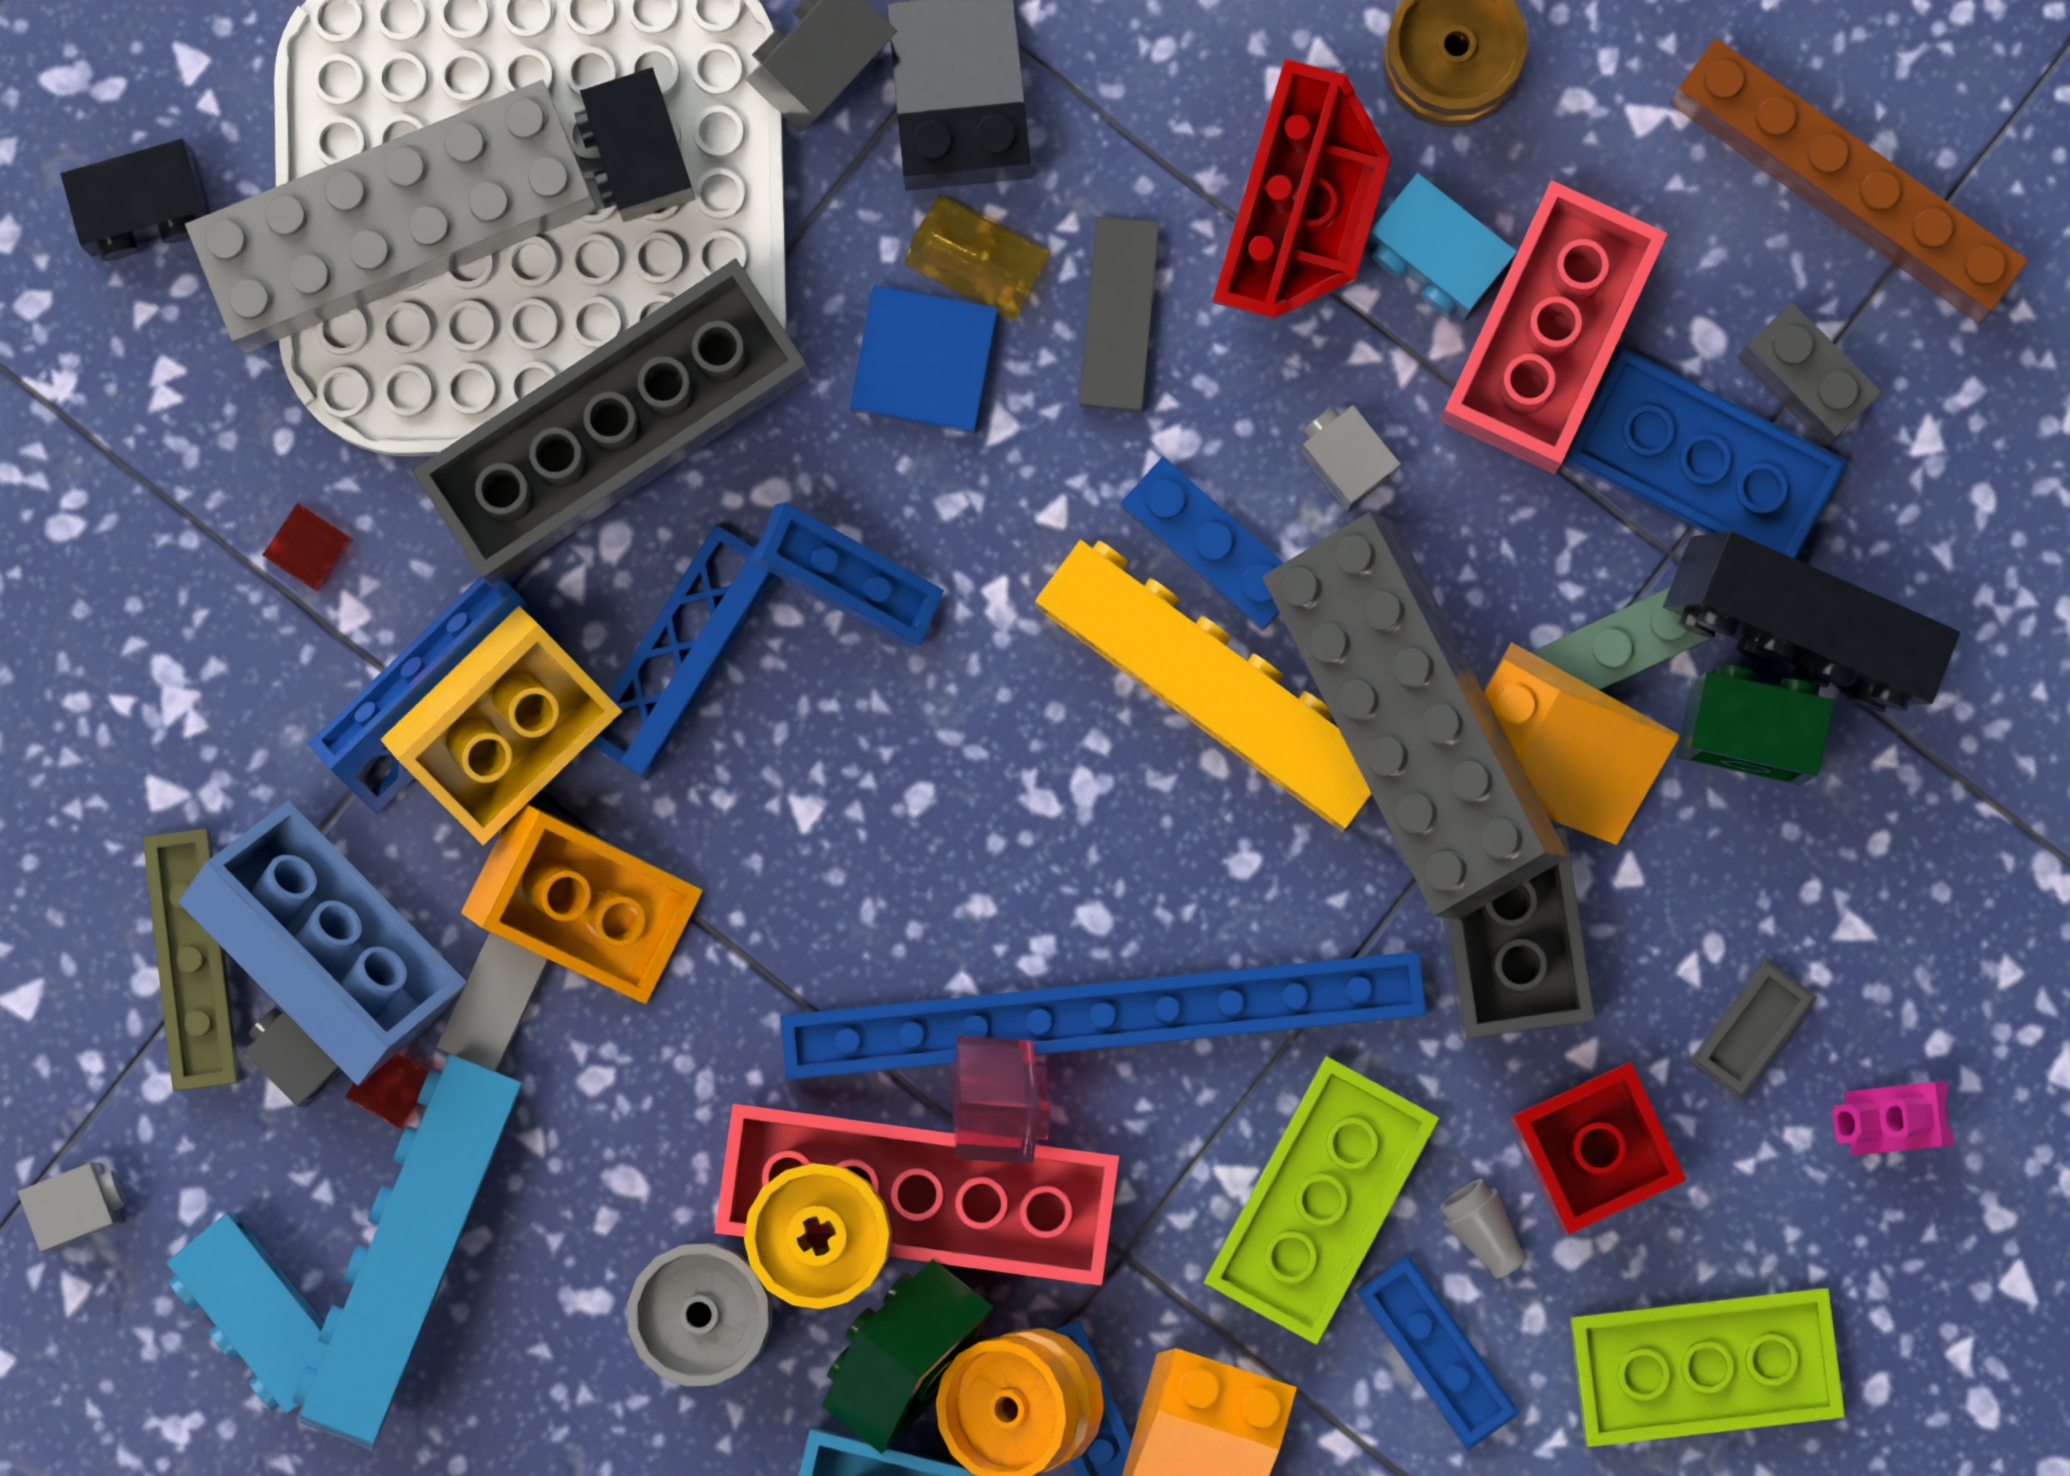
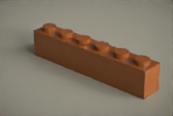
M1716 37L1682 82L1670 102L1673 107L1976 323L1981 322L1993 310L2028 261L2024 256Z

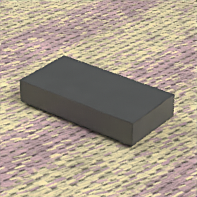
M1764 959L1688 1062L1735 1098L1742 1100L1818 997L1769 960Z

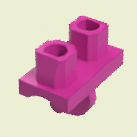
M1947 1081L1845 1091V1104L1834 1105L1832 1110L1836 1141L1838 1144L1850 1143L1851 1156L1955 1146L1954 1135L1947 1122L1949 1113L1945 1106L1949 1093Z

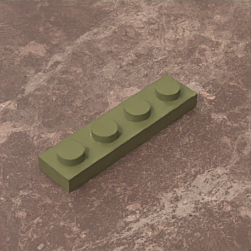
M205 828L143 837L172 1090L179 1092L239 1084L240 1075L225 950L178 903L203 865L213 857L211 832Z

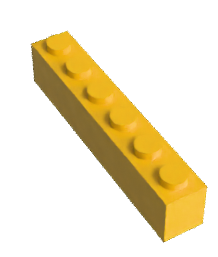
M1080 539L1036 598L1035 608L1343 833L1372 793L1339 728L1330 722L1333 716L1328 706L1306 691L1299 698L1295 697L1278 684L1283 674L1266 660L1252 653L1246 661L1226 646L1232 638L1214 622L1201 615L1197 622L1194 623L1175 609L1180 599L1162 584L1149 578L1145 585H1142L1123 571L1129 562L1110 546L1098 540L1092 548Z

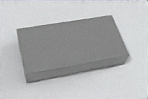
M490 932L436 1048L498 1072L550 960Z

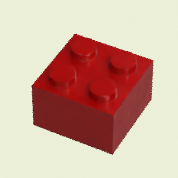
M1632 1062L1621 1064L1507 1117L1561 1234L1570 1235L1687 1181Z

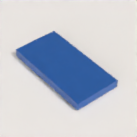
M1622 346L1619 347L1563 462L1704 534L1730 530L1796 560L1803 550L1847 463L1846 460Z

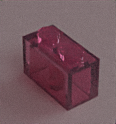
M957 1035L950 1088L955 1159L1033 1164L1036 1139H1047L1050 1125V1100H1045L1047 1068L1036 1066L1034 1041Z

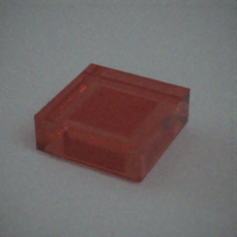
M297 503L262 556L318 592L353 539Z
M397 1053L359 1086L353 1083L345 1098L399 1129H404L418 1105L417 1101L429 1070Z

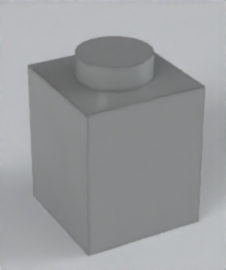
M1354 405L1350 406L1340 415L1332 407L1304 429V432L1310 439L1303 443L1300 454L1347 512L1394 476L1401 465Z
M88 1163L17 1191L40 1252L54 1251L124 1223L119 1211L120 1208L127 1205L124 1191L115 1172L111 1170L105 1173L102 1163Z

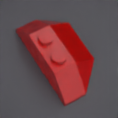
M1284 59L1213 296V303L1275 320L1356 281L1392 159L1346 74Z

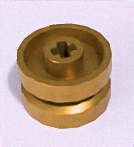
M1402 0L1397 5L1383 48L1384 77L1395 100L1416 119L1442 128L1470 126L1492 116L1511 96L1528 52L1526 22L1515 0ZM1453 43L1456 52H1467L1461 56H1453L1446 51L1445 44Z

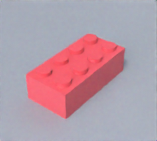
M1551 180L1439 422L1555 474L1564 460L1668 233Z

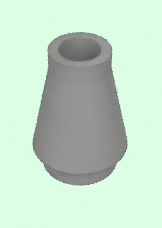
M1483 1179L1474 1180L1461 1187L1440 1205V1209L1446 1216L1443 1225L1489 1268L1496 1279L1508 1275L1526 1261L1527 1256L1519 1245L1498 1190L1496 1188L1489 1189Z

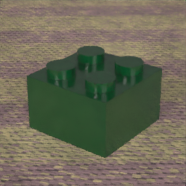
M1719 664L1717 671H1707L1691 684L1676 758L1799 786L1818 776L1834 699L1818 696L1820 686L1788 678H1782L1780 685L1762 684L1755 682V671L1726 664Z
M934 1259L914 1277L907 1272L903 1273L890 1287L882 1301L884 1305L877 1312L868 1307L856 1318L845 1335V1339L851 1345L837 1357L827 1373V1377L833 1383L822 1403V1407L881 1454L936 1402L942 1375L959 1353L975 1344L993 1309L991 1304Z

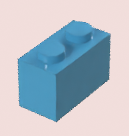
M1419 173L1414 176L1374 225L1367 242L1374 249L1370 254L1371 258L1383 270L1398 279L1405 273L1424 288L1419 295L1432 309L1446 318H1449L1454 312L1464 321L1511 265L1517 253L1515 249Z

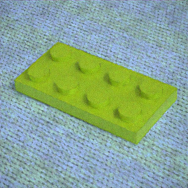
M1325 1056L1203 1283L1317 1345L1437 1124L1439 1117Z
M1829 1288L1569 1317L1586 1447L1845 1418Z

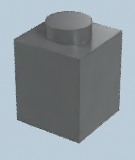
M277 1007L266 1013L248 1033L255 1041L243 1052L297 1107H307L343 1072L285 1011L282 1013Z

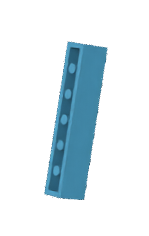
M451 1054L447 1058L443 1071L435 1067L430 1068L417 1101L428 1107L418 1129L406 1126L393 1158V1162L403 1165L393 1189L385 1185L381 1186L368 1218L369 1222L378 1225L369 1249L360 1245L356 1246L345 1272L343 1281L352 1284V1290L344 1309L335 1305L331 1306L320 1332L318 1342L328 1345L319 1369L307 1365L292 1402L303 1406L299 1415L301 1424L373 1451L516 1104L522 1082Z

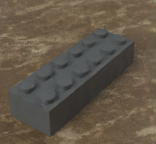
M735 258L413 469L412 473L480 576L491 587L811 375L807 363Z
M1368 512L1262 576L1434 916L1460 920L1569 858L1395 521Z

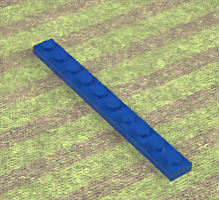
M1418 951L781 1015L780 1019L786 1080L1421 1017L1426 1016L1420 952Z

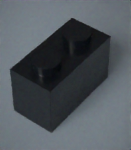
M653 67L580 90L585 109L574 112L585 148L598 146L605 169L593 172L605 209L617 205L623 222H627L696 200Z
M183 138L60 173L79 244L91 257L100 255L103 261L117 260L138 252L137 244L160 237L163 243H176L188 240L190 236L185 224L211 214L194 152Z

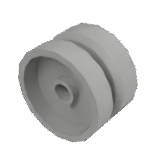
M717 1243L680 1245L655 1257L636 1278L627 1302L628 1333L639 1358L660 1377L686 1387L716 1385L745 1371L764 1351L774 1324L773 1296L751 1269L749 1259L741 1252ZM698 1302L707 1304L712 1313L710 1322L704 1327L694 1326L695 1320L687 1318L689 1307L698 1304Z

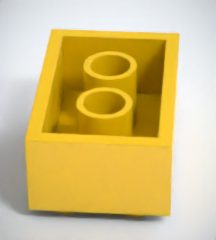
M518 606L380 740L395 758L484 846L608 726L622 710L548 633Z

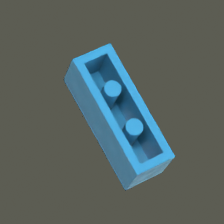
M226 1213L166 1261L175 1274L169 1280V1284L178 1297L191 1310L200 1305L214 1322L215 1326L209 1330V1334L223 1353L231 1360L240 1355L253 1371L255 1376L249 1380V1384L262 1402L272 1411L281 1406L286 1414L295 1412L302 1406L292 1401L307 1365L319 1369L328 1345L318 1342L324 1321L237 1213Z

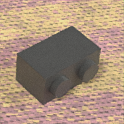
M802 0L792 11L800 21L788 34L785 35L779 28H776L752 53L751 56L760 64L745 80L799 132L814 122L898 32L867 0Z
M1793 302L1748 343L1737 357L1825 448L1882 393Z

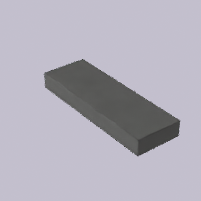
M1096 217L1079 407L1142 413L1159 222Z

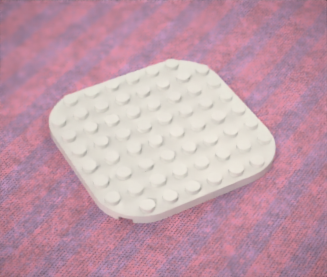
M306 0L301 7L298 6L283 32L275 62L276 187L543 79L597 208V211L280 339L279 348L288 379L298 397L318 421L343 440L365 450L391 456H434L735 258L787 333L782 115L745 80L760 64L751 56L752 53L773 32L771 22L759 0ZM653 67L696 200L623 222L617 205L604 208L593 172L605 168L598 146L585 148L574 112L585 109L580 90Z

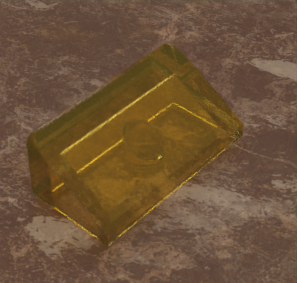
M939 195L912 238L905 258V264L982 305L998 307L999 314L1014 320L1022 310L1051 252Z

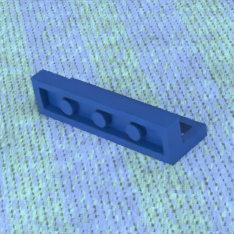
M717 524L714 525L608 694V697L622 712L639 708L643 726L626 752L602 738L600 735L603 730L588 745L643 779H648L775 576L751 562L757 545L753 547ZM722 544L747 560L730 586L712 590L707 565L719 545ZM701 576L705 592L689 595ZM723 597L716 608L714 599ZM707 600L710 619L698 638L678 643L673 619L681 606ZM667 630L671 645L655 649ZM690 650L682 661L681 652ZM673 654L677 672L665 691L661 694L645 697L639 674L645 663L650 659ZM632 684H634L637 699L621 703ZM656 704L649 715L647 706Z
M480 576L308 743L326 766L376 814L415 778L395 758L380 739L501 622L520 606L554 641L560 637L504 579L490 587ZM392 755L391 772L372 790L356 776L373 757Z

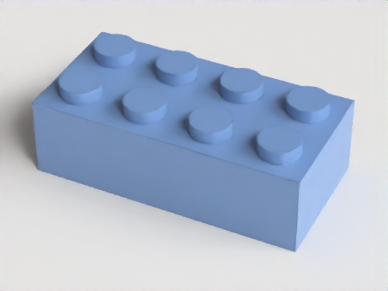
M289 800L209 859L178 901L357 1086L433 1025L467 984L464 978Z

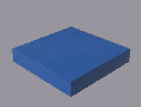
M873 285L850 402V411L975 434L998 307Z

